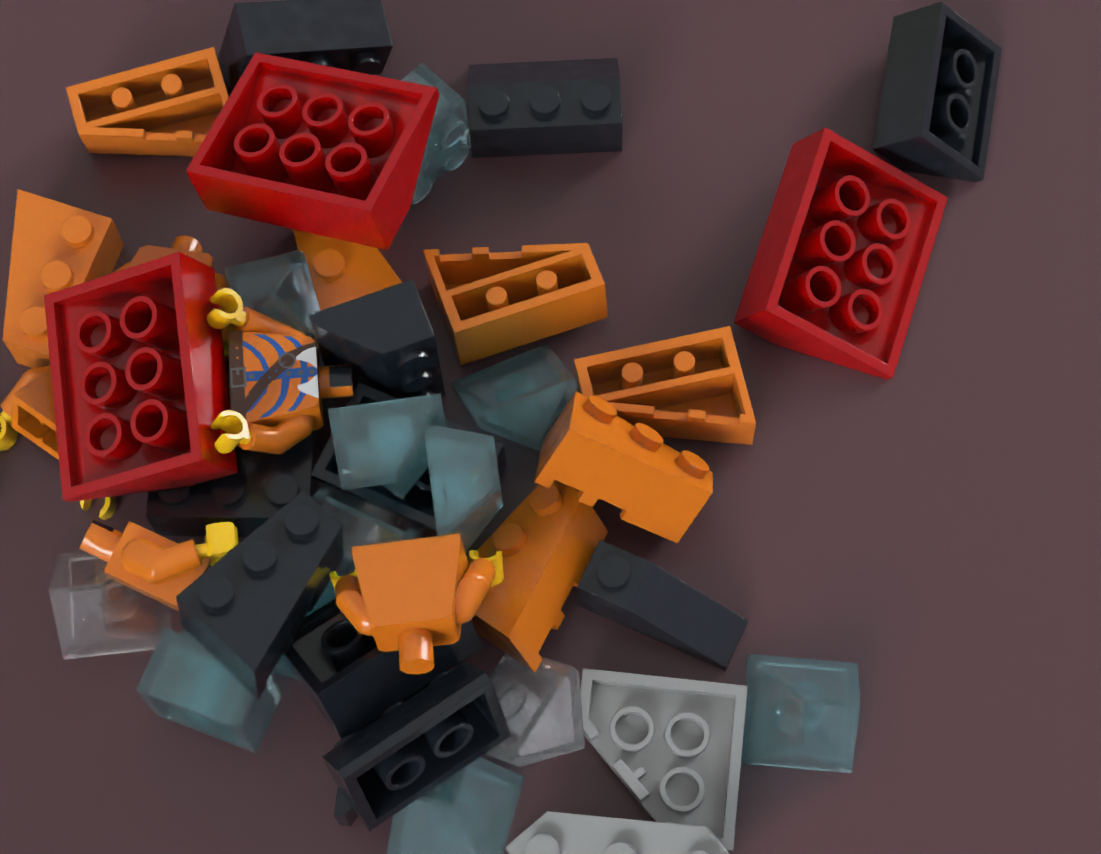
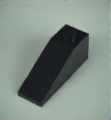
M599 540L577 586L578 606L725 671L748 622L744 617L654 563L602 540Z

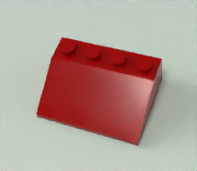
M255 52L186 169V173L206 210L388 250L410 209L440 94L437 87Z
M826 127L792 144L733 323L777 346L886 380L893 378L948 197Z
M178 251L44 295L62 499L64 501L74 502L186 487L238 473L235 448L230 453L223 454L218 452L214 445L217 439L227 432L220 429L214 430L210 427L220 413L231 410L221 329L212 328L207 322V315L213 309H219V305L213 304L209 299L217 292L214 268Z

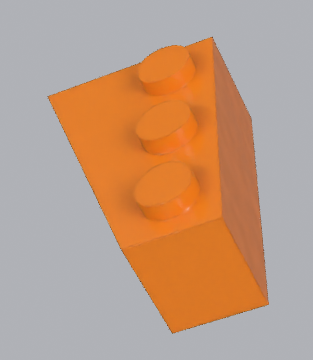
M214 47L66 87L78 135L89 153L194 157L229 98L225 79Z
M17 189L2 340L18 364L37 368L50 365L44 295L112 273L124 243L112 218Z
M293 229L315 313L402 283L378 248Z
M588 243L522 245V251L492 253L489 252V247H473L472 253L440 255L439 249L423 250L430 284L460 365L608 318L605 282Z
M730 326L574 359V377L577 392L587 398L594 395L604 399L616 409L617 416L634 426L636 423L645 424L659 433L661 437L753 445L756 420Z
M575 391L542 442L534 481L537 484L550 488L554 480L580 490L576 496L578 501L591 507L594 506L598 499L622 509V512L619 514L621 520L675 543L680 541L713 493V472L709 470L708 464L702 458L687 450L679 453L664 444L660 434L651 427L642 423H636L634 426L617 416L616 409L604 399L594 395L587 398Z
M554 480L550 488L538 484L478 549L479 558H489L494 556L496 551H502L504 580L500 584L490 587L471 622L478 635L534 673H536L542 661L539 651L551 629L558 630L565 617L561 611L563 604L572 587L578 586L599 540L604 541L608 533L593 507L578 501L576 496L580 491Z

